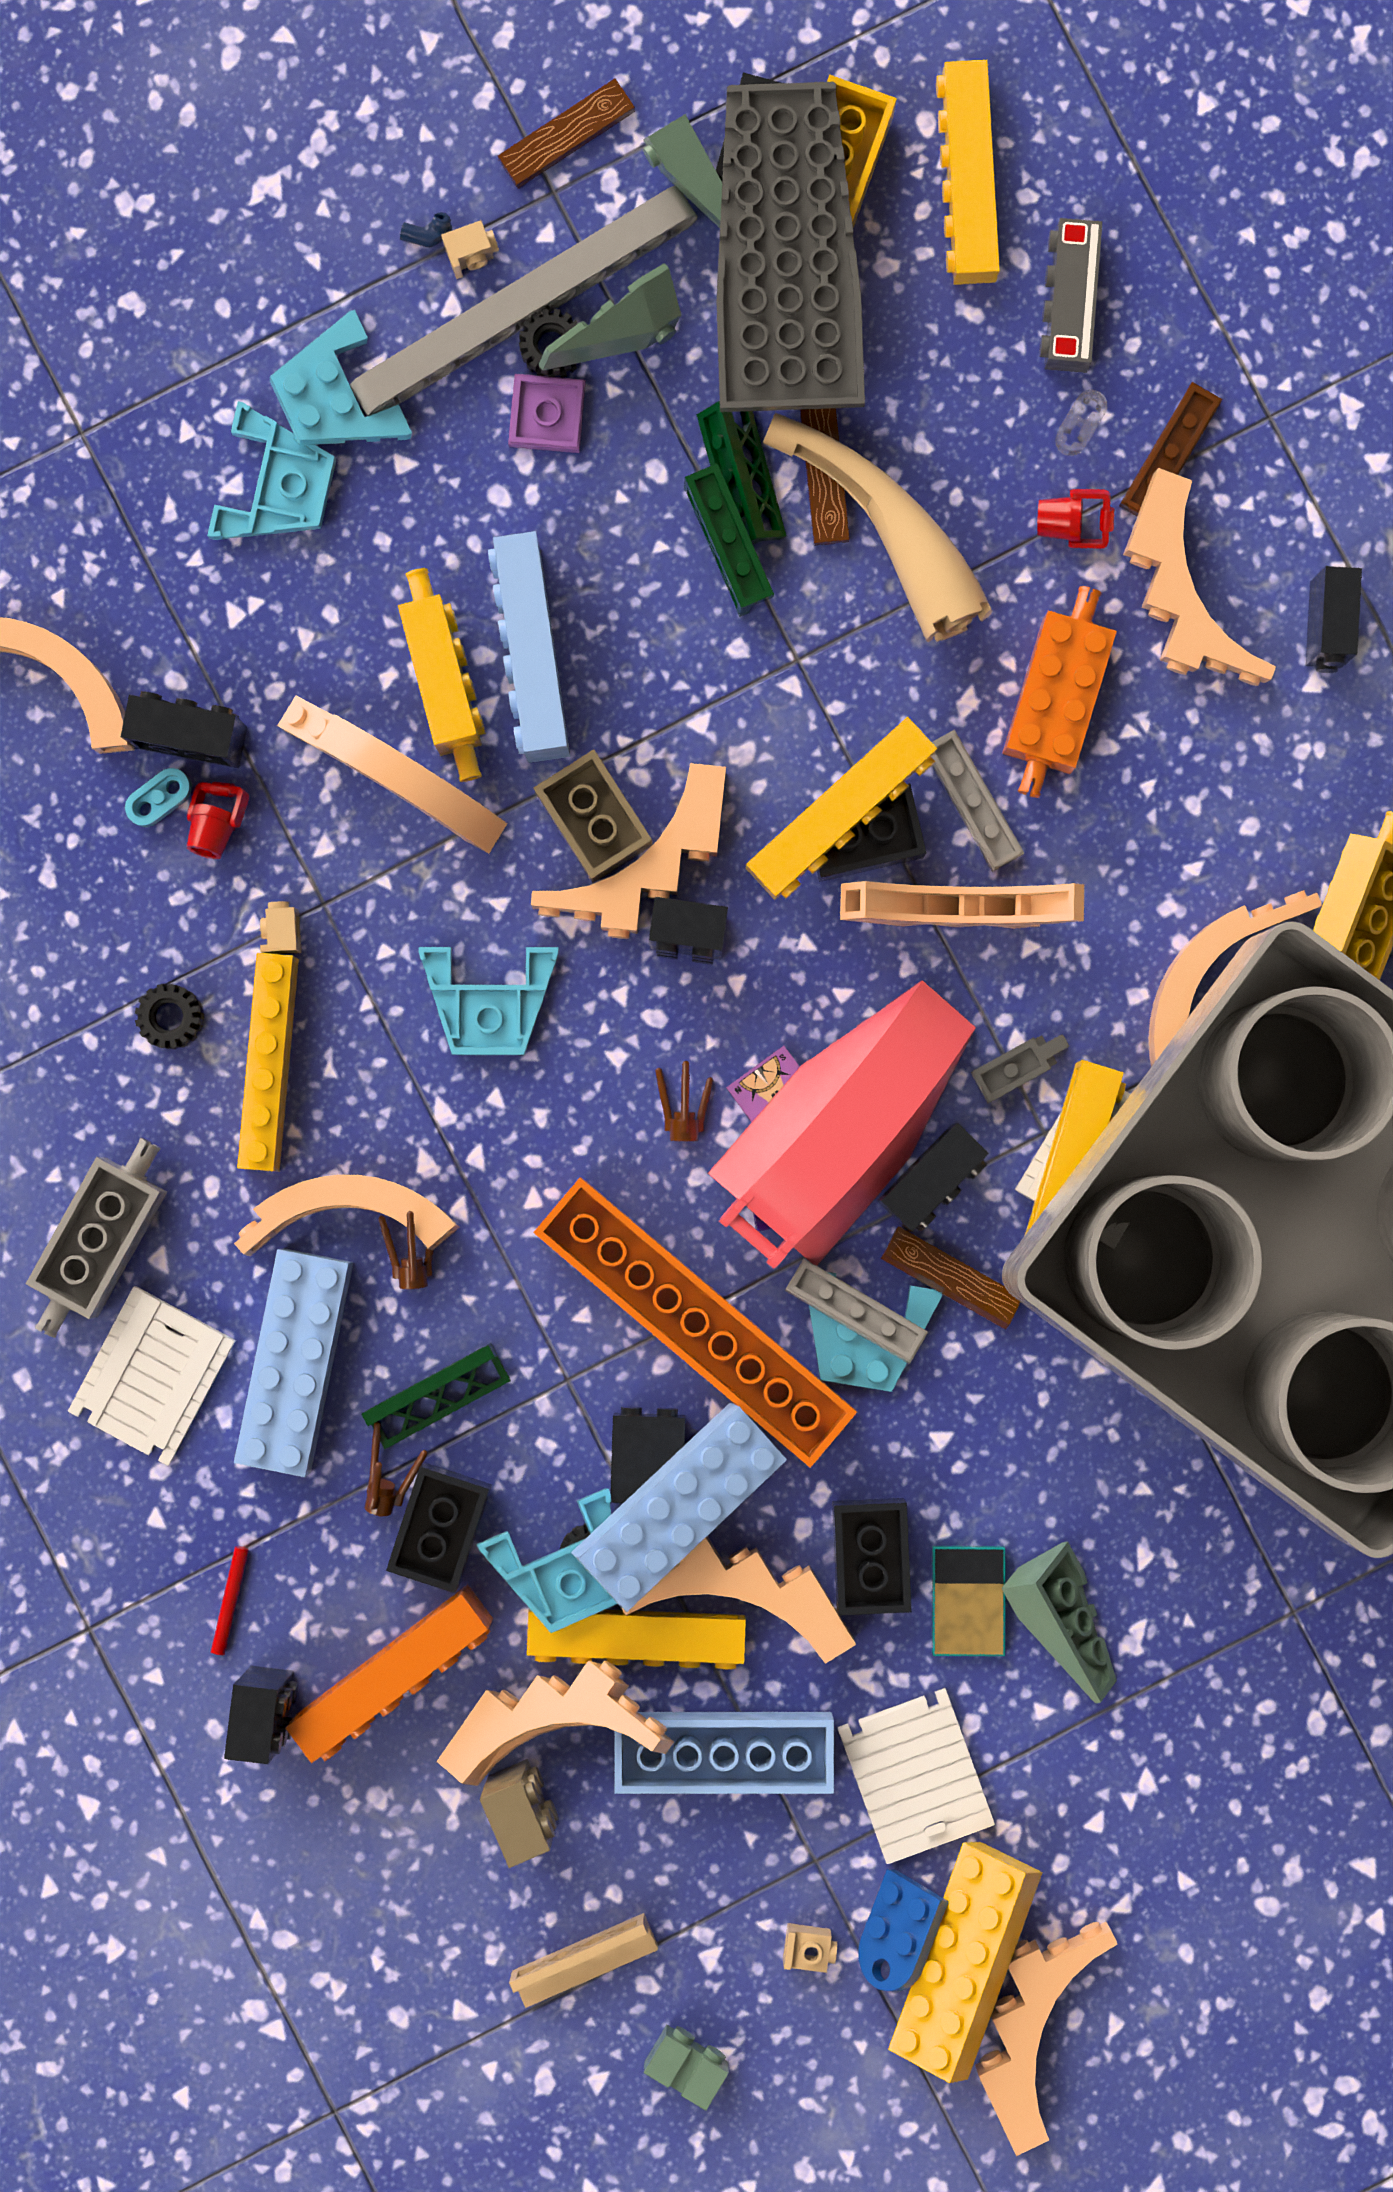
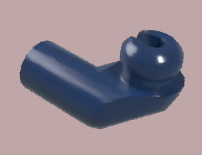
M438 212L434 214L432 221L425 227L404 222L400 232V240L427 248L433 247L442 241V234L452 231L450 216L446 213Z

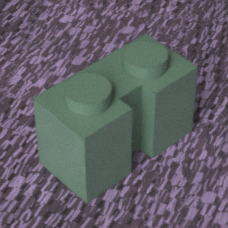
M666 2024L644 2061V2074L667 2088L671 2086L679 2091L682 2097L706 2111L729 2073L728 2061L725 2060L726 2056L711 2045L705 2048L695 2042V2037L686 2029L679 2026L674 2029Z

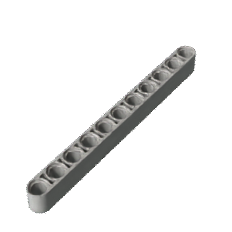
M676 186L668 188L358 376L350 384L355 398L366 416L402 403L522 330L524 322L532 320L531 315L536 312L539 316L543 314L542 309L547 308L549 313L552 312L554 308L557 309L687 230L696 222L698 218L684 194Z

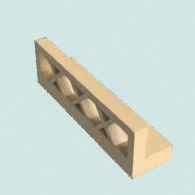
M642 1913L512 1970L509 1984L513 1993L519 1992L523 2004L527 2008L658 1950V1944L645 1914Z

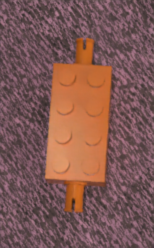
M1080 586L1071 616L1048 610L1042 620L1002 752L1004 755L1027 762L1020 787L1018 788V792L1023 795L1029 792L1032 781L1033 785L1029 797L1040 798V792L1048 768L1071 774L1076 768L1117 633L1115 630L1096 625L1092 622L1099 597H1101V592L1097 589H1093L1088 602H1086L1090 587Z

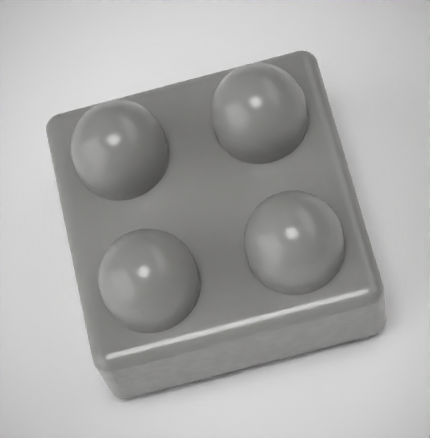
M1285 922L1249 938L1241 946L1008 1257L1003 1266L1002 1280L1006 1290L1013 1297L1329 1535L1374 1558H1382L1393 1554V990L1306 925L1299 922ZM1129 1223L1115 1249H1111L1099 1240L1102 1231L1111 1224Z

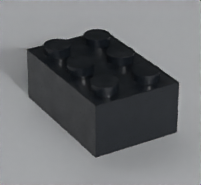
M141 691L140 697L128 696L120 737L135 749L239 769L247 726L239 719L238 715L233 714V709L212 705L211 710L197 707L198 703L195 701L176 698L175 703H170L162 700V696L159 694Z
M910 783L907 784L909 787L894 801L888 796L878 805L882 811L869 824L865 825L861 821L851 830L855 836L839 850L834 846L825 854L828 861L817 870L819 882L924 858L926 849Z
M655 897L649 934L650 949L656 950L657 957L678 959V954L692 955V962L712 965L714 959L721 960L728 907Z
M959 1123L951 1124L877 1201L907 1231L913 1232L915 1229L923 1231L936 1218L932 1211L940 1203L948 1205L962 1191L958 1185L966 1177L974 1179L987 1166L983 1159L989 1153Z
M424 1462L419 1467L386 1571L456 1593L492 1484Z
M905 1499L832 1501L836 1606L838 1615L912 1612L907 1502Z
M250 1666L233 1684L224 1759L269 1764L276 1754H280L281 1747H285L287 1740L291 1739V1735L285 1728L292 1720L291 1717H288L291 1703L295 1704L298 1692V1682L293 1681L294 1671Z

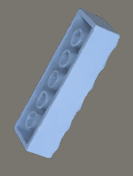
M534 531L493 537L494 549H488V556L494 579L499 578L500 583L493 585L498 612L499 614L504 613L505 620H498L501 642H503L504 649L509 648L510 655L503 656L508 682L509 684L514 683L515 691H509L508 693L514 719H519L520 726L514 727L516 747L519 754H525L528 763L570 757L537 533Z
M285 1248L277 1249L234 1463L306 1477L311 1473L354 1262Z
M729 1403L571 1553L614 1601L628 1612L787 1459L740 1406Z
M639 1712L646 1719L652 1717L667 1728L665 1735L673 1740L674 1743L666 1754L652 1752L630 1736L615 1731V1794H834V1720L832 1712Z

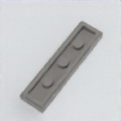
M955 729L933 741L932 743L937 750L932 756L936 761L932 766L991 871L993 872L1022 856L1024 852Z
M806 1259L802 1260L785 1289L786 1292L908 1364L911 1363L928 1331Z

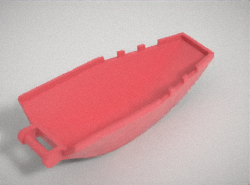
M922 980L869 1019L857 1025L856 1028L842 1038L830 1044L829 1047L815 1057L803 1063L708 1172L711 1177L737 1198L722 1215L719 1222L724 1227L731 1226L768 1258L766 1263L773 1269L781 1263L792 1248H795L809 1262L817 1266L909 1160L976 1027ZM745 1206L784 1239L778 1248L739 1215Z

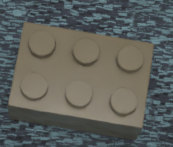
M594 749L533 787L537 797L592 883L653 845L651 837Z
M528 1759L489 1775L480 1797L482 1807L509 1868L550 1851L553 1837H555L554 1831L557 1828L556 1821L559 1820L552 1800L545 1801L541 1788L544 1787V1781L538 1767L531 1768Z

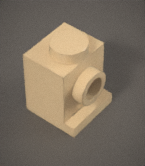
M481 220L441 235L456 279L463 277L461 271L463 269L476 270L487 265L488 260L494 258L493 253L499 251L493 231L486 232Z
M269 902L268 909H265L266 918L260 919L262 939H267V945H260V952L268 954L301 953L299 910L295 907H289V902Z
M787 1923L783 1953L784 1969L791 1970V1968L827 1973L828 1963L835 1964L837 1955V1941H831V1930L828 1928ZM809 1947H814L818 1950L816 1956L805 1955L804 1952Z

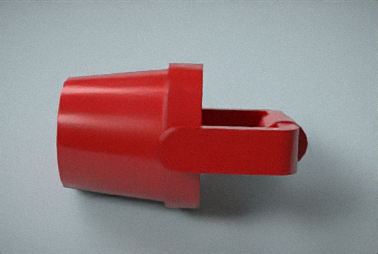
M1105 489L1070 490V497L1039 500L1037 535L1068 540L1070 548L1102 549L1107 547L1109 532L1114 530L1115 509L1110 507V492ZM1083 499H1103V507L1100 508L1099 528L1102 531V539H1081Z
M217 781L198 783L194 789L187 812V820L191 822L186 848L190 852L205 858L221 859L232 831L241 826L249 801V794L233 783ZM210 793L214 796L230 798L237 797L233 812L203 804L205 794Z

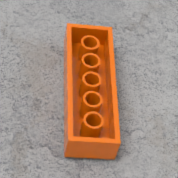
M467 1584L299 1711L285 1729L311 1764L320 1757L324 1762L341 1750V1745L347 1741L345 1739L347 1736L351 1735L353 1739H356L371 1727L370 1723L375 1720L374 1716L380 1713L382 1717H385L398 1707L400 1701L404 1698L403 1694L409 1690L413 1695L430 1682L429 1679L433 1676L432 1672L438 1668L441 1673L446 1671L459 1660L458 1657L462 1654V1649L467 1646L471 1651L488 1638L487 1635L491 1632L489 1627L493 1617Z

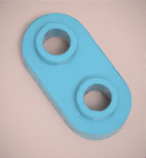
M175 768L161 771L128 797L125 804L127 817L141 827H151L157 824L190 797L192 784L189 777L181 770ZM173 782H178L180 784L179 791L175 794H170L168 790L169 785ZM149 803L152 808L151 812L146 816L141 815V806Z

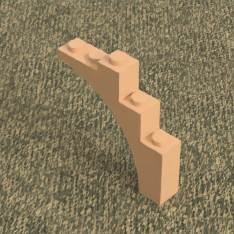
M1158 468L1152 476L1123 555L1130 557V563L1140 568L1150 569L1151 565L1156 567L1142 608L1150 610L1148 616L1163 622H1168L1170 618L1174 619L1160 660L1168 663L1167 669L1183 675H1187L1188 671H1196L1199 669L1201 661H1205L1207 669L1225 674L1226 670H1230L1240 674L1238 679L1250 685L1259 686L1260 682L1266 683L1270 681L1276 666L1250 654L1230 639L1210 617L1196 593L1186 563L1183 539L1185 506L1192 480Z
M690 763L685 791L674 817L659 839L638 860L617 874L589 886L563 891H532V908L539 909L538 915L546 917H560V912L574 913V919L595 921L596 915L602 916L601 929L608 931V937L629 939L630 933L637 934L642 892H648V898L655 899V897L669 898L670 894L677 895L682 853H687L688 859L695 861H709L710 856L717 857L726 767Z
M870 881L841 884L840 920L895 926L931 924L950 927H970L985 925L1013 929L1040 927L1042 924L1084 921V884L953 887Z
M708 1536L628 1612L622 1609L625 1615H628L650 1603L684 1595L710 1594L732 1597L760 1606L788 1622L809 1641L825 1664L856 1645L852 1634L841 1616L838 1615L836 1608L810 1566L802 1569L798 1565L782 1575L784 1581L778 1584L757 1548L751 1551L747 1547L740 1549L728 1558L731 1563L725 1566Z
M588 1661L571 1687L555 1675L551 1678L537 1675L520 1701L506 1690L501 1692L486 1690L437 1762L462 1784L478 1786L495 1764L516 1747L540 1734L564 1727L589 1725L607 1727L630 1736L652 1752L663 1754L668 1752L674 1741L665 1735L667 1728L652 1717L648 1719L643 1717L638 1712L640 1706L631 1698L623 1695L629 1685L619 1678L622 1672L607 1661H604L602 1664Z
M1099 1922L1090 1923L1080 1930L1079 1935L1068 1940L1065 1937L1059 1938L1051 1942L1047 1946L1048 1950L1043 1952L1040 1951L1036 1940L1031 1942L1022 1940L1016 1945L1008 1969L1021 1995L1015 1998L1013 1995H1008L999 1999L995 2003L991 2015L1006 2050L1001 2053L999 2050L989 2052L980 2059V2063L975 2065L978 2076L1016 2156L1049 2141L1039 2113L1035 2087L1036 2056L1043 2027L1055 2001L1072 1978L1094 1958L1117 1945V1941L1107 1922L1102 1924Z

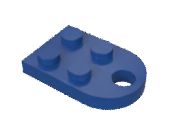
M896 1869L886 1870L862 1933L858 1949L859 1964L863 1975L871 1985L883 1991H903L911 1987L918 1980L949 1902ZM885 1960L890 1967V1973L886 1980L881 1975V1966Z

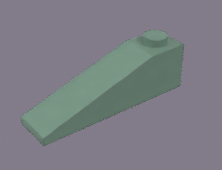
M686 114L643 139L646 144L643 152L653 168L658 166L660 172L720 228L722 181Z
M664 263L640 277L627 287L629 293L616 305L609 300L600 307L601 310L592 317L589 325L585 321L578 323L546 347L538 364L542 371L642 350L656 342L661 345L671 339L676 333L675 326L681 317V311L668 266Z
M1062 1542L1018 1567L1002 1587V1590L1018 1619L1094 1703H1101L1117 1680L1105 1640L1102 1637H1098L1093 1622V1617L1097 1616L1094 1604L1088 1605L1083 1585L1088 1583L1085 1572L1069 1542Z

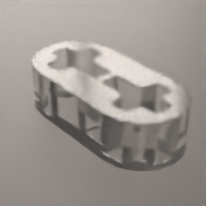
M1086 390L1076 399L1055 437L1056 446L1062 454L1075 456L1085 449L1107 410V400L1101 392ZM1091 400L1097 403L1095 409L1099 413L1092 412L1087 421L1081 418L1085 410V406L1081 403L1088 404ZM1077 425L1082 428L1077 437L1081 443L1074 442L1070 446L1065 443L1067 436L1063 433H1072Z

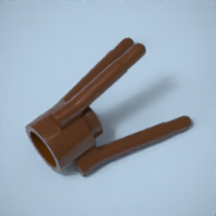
M683 1061L681 1112H674L673 1119L661 1068H657L655 1073L665 1118L664 1131H670V1141H698L699 1132H704V1119L711 1095L713 1078L709 1077L706 1080L697 1118L695 1119V1112H689V1062Z
M408 1211L406 1214L408 1258H402L401 1265L399 1264L385 1216H379L381 1232L392 1265L393 1279H399V1288L420 1289L427 1287V1277L432 1276L434 1250L432 1251L426 1247L424 1263L422 1257H416L414 1213Z
M377 1421L374 1423L370 1477L364 1508L370 1514L382 1517L391 1515L394 1506H402L404 1496L428 1452L426 1450L420 1452L399 1490L396 1491L393 1482L381 1479L382 1463L379 1462L381 1423Z

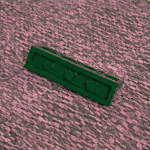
M720 401L696 414L710 466L718 463L752 544L759 541L781 540L786 537V531L753 411L740 412L743 428L735 422L732 412H720ZM743 445L751 451L752 462L744 456ZM753 479L760 485L761 497L753 489ZM762 513L769 518L772 530L765 531L761 518Z
M718 463L685 476V492L739 617L744 616L750 612V607L773 598V590Z
M489 1343L364 1411L361 1415L367 1426L371 1425L373 1429L375 1422H379V1420L390 1414L405 1418L401 1432L389 1439L381 1426L380 1442L385 1450L510 1382L511 1379L492 1343ZM489 1360L492 1361L501 1377L489 1385L474 1381L478 1366ZM472 1370L470 1379L461 1377ZM453 1380L468 1383L464 1398L457 1402L443 1398L446 1384ZM472 1385L481 1387L478 1391L470 1394ZM440 1388L438 1396L429 1394L430 1392ZM421 1397L436 1400L433 1415L426 1419L411 1415L415 1401ZM441 1402L450 1405L439 1411ZM409 1404L407 1413L397 1411ZM409 1420L419 1422L407 1429Z

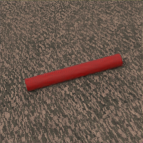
M235 1546L212 1643L211 1653L216 1655H225L249 1549L241 1546Z

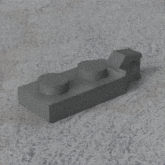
M1063 1034L1048 1042H1045L1041 1035L1022 1043L970 1073L988 1104L1050 1070L1053 1065L1057 1064L1053 1055L1068 1048L1069 1044Z

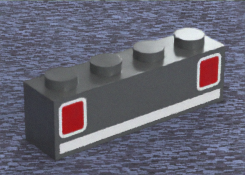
M1060 218L1056 230H1050L1048 252L1054 253L1053 265H1047L1045 287H1051L1050 300H1044L1042 322H1048L1047 335L1041 336L1039 357H1045V370L1087 373L1091 365L1103 221Z

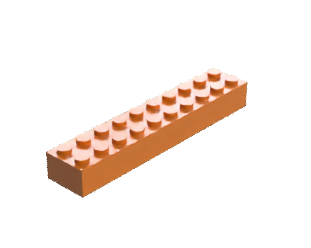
M582 1177L575 1182L533 1232L735 1405L740 1406L748 1416L810 1468L856 1415L857 1411Z

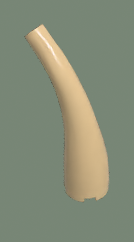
M775 412L763 443L791 457L795 455L817 467L839 483L865 510L875 525L927 642H930L933 637L938 642L956 636L968 630L967 625L972 622V618L978 615L980 621H984L991 615L992 609L983 589L962 554L925 509L898 483L869 460L839 441L803 423Z

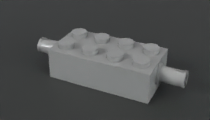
M140 1137L139 1143L126 1165L122 1164V1166L106 1157L95 1158L26 1282V1285L48 1296L50 1299L47 1308L35 1326L40 1332L44 1330V1334L56 1338L57 1332L70 1310L77 1312L87 1319L96 1318L101 1313L167 1194V1191L147 1181L145 1176L156 1154L161 1149L157 1145H152L150 1141Z

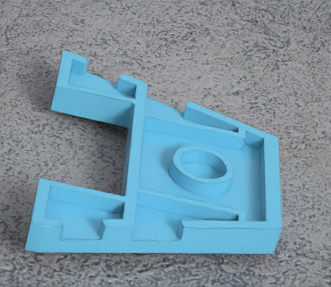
M355 309L349 311L270 376V383L299 445L345 443V440L366 439L367 442H376L385 438H398V440L411 438L412 432L399 404L364 417L336 357L340 353L367 344L368 337Z
M238 401L231 429L232 435L266 443L251 512L214 505L207 536L212 540L321 529L336 464L335 456L316 445H299L294 433L278 425L277 422L269 417L263 416L251 409L247 404Z
M419 947L420 959L423 963L452 1055H525L559 955V948L526 947L525 985H452V948Z
M828 1272L829 1274L836 1277L837 1273ZM910 1285L905 1318L925 1329L942 1297V1293L935 1289ZM809 1305L820 1380L892 1392L907 1363Z
M608 1488L577 1500L590 1534L611 1515V1494ZM507 1531L476 1544L478 1550L550 1633L617 1604L571 1553L585 1539L524 1566L521 1565Z

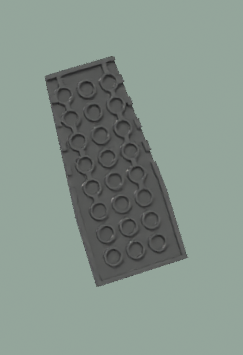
M835 82L729 85L727 87L716 299L720 412L858 408L865 406L861 290L856 250L854 248L853 224L850 214L848 182L846 181L845 157L841 139Z

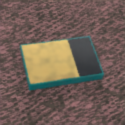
M932 1546L933 1656H1005V1594L1002 1590V1587L1005 1585L1004 1546Z

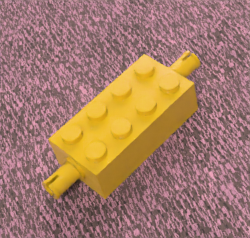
M419 568L406 573L413 601L398 605L434 746L440 756L453 753L460 782H468L482 777L474 747L482 746L480 735H484L486 732L478 707L472 708L471 701L477 700L472 679H470L469 673L463 674L462 667L468 666L460 638L454 639L453 636L454 632L459 631L454 611L450 603H443L440 594L434 596L428 569Z
M1386 811V817L1377 838L1350 834L1313 929L1315 933L1378 980L1382 976L1393 947L1392 811Z

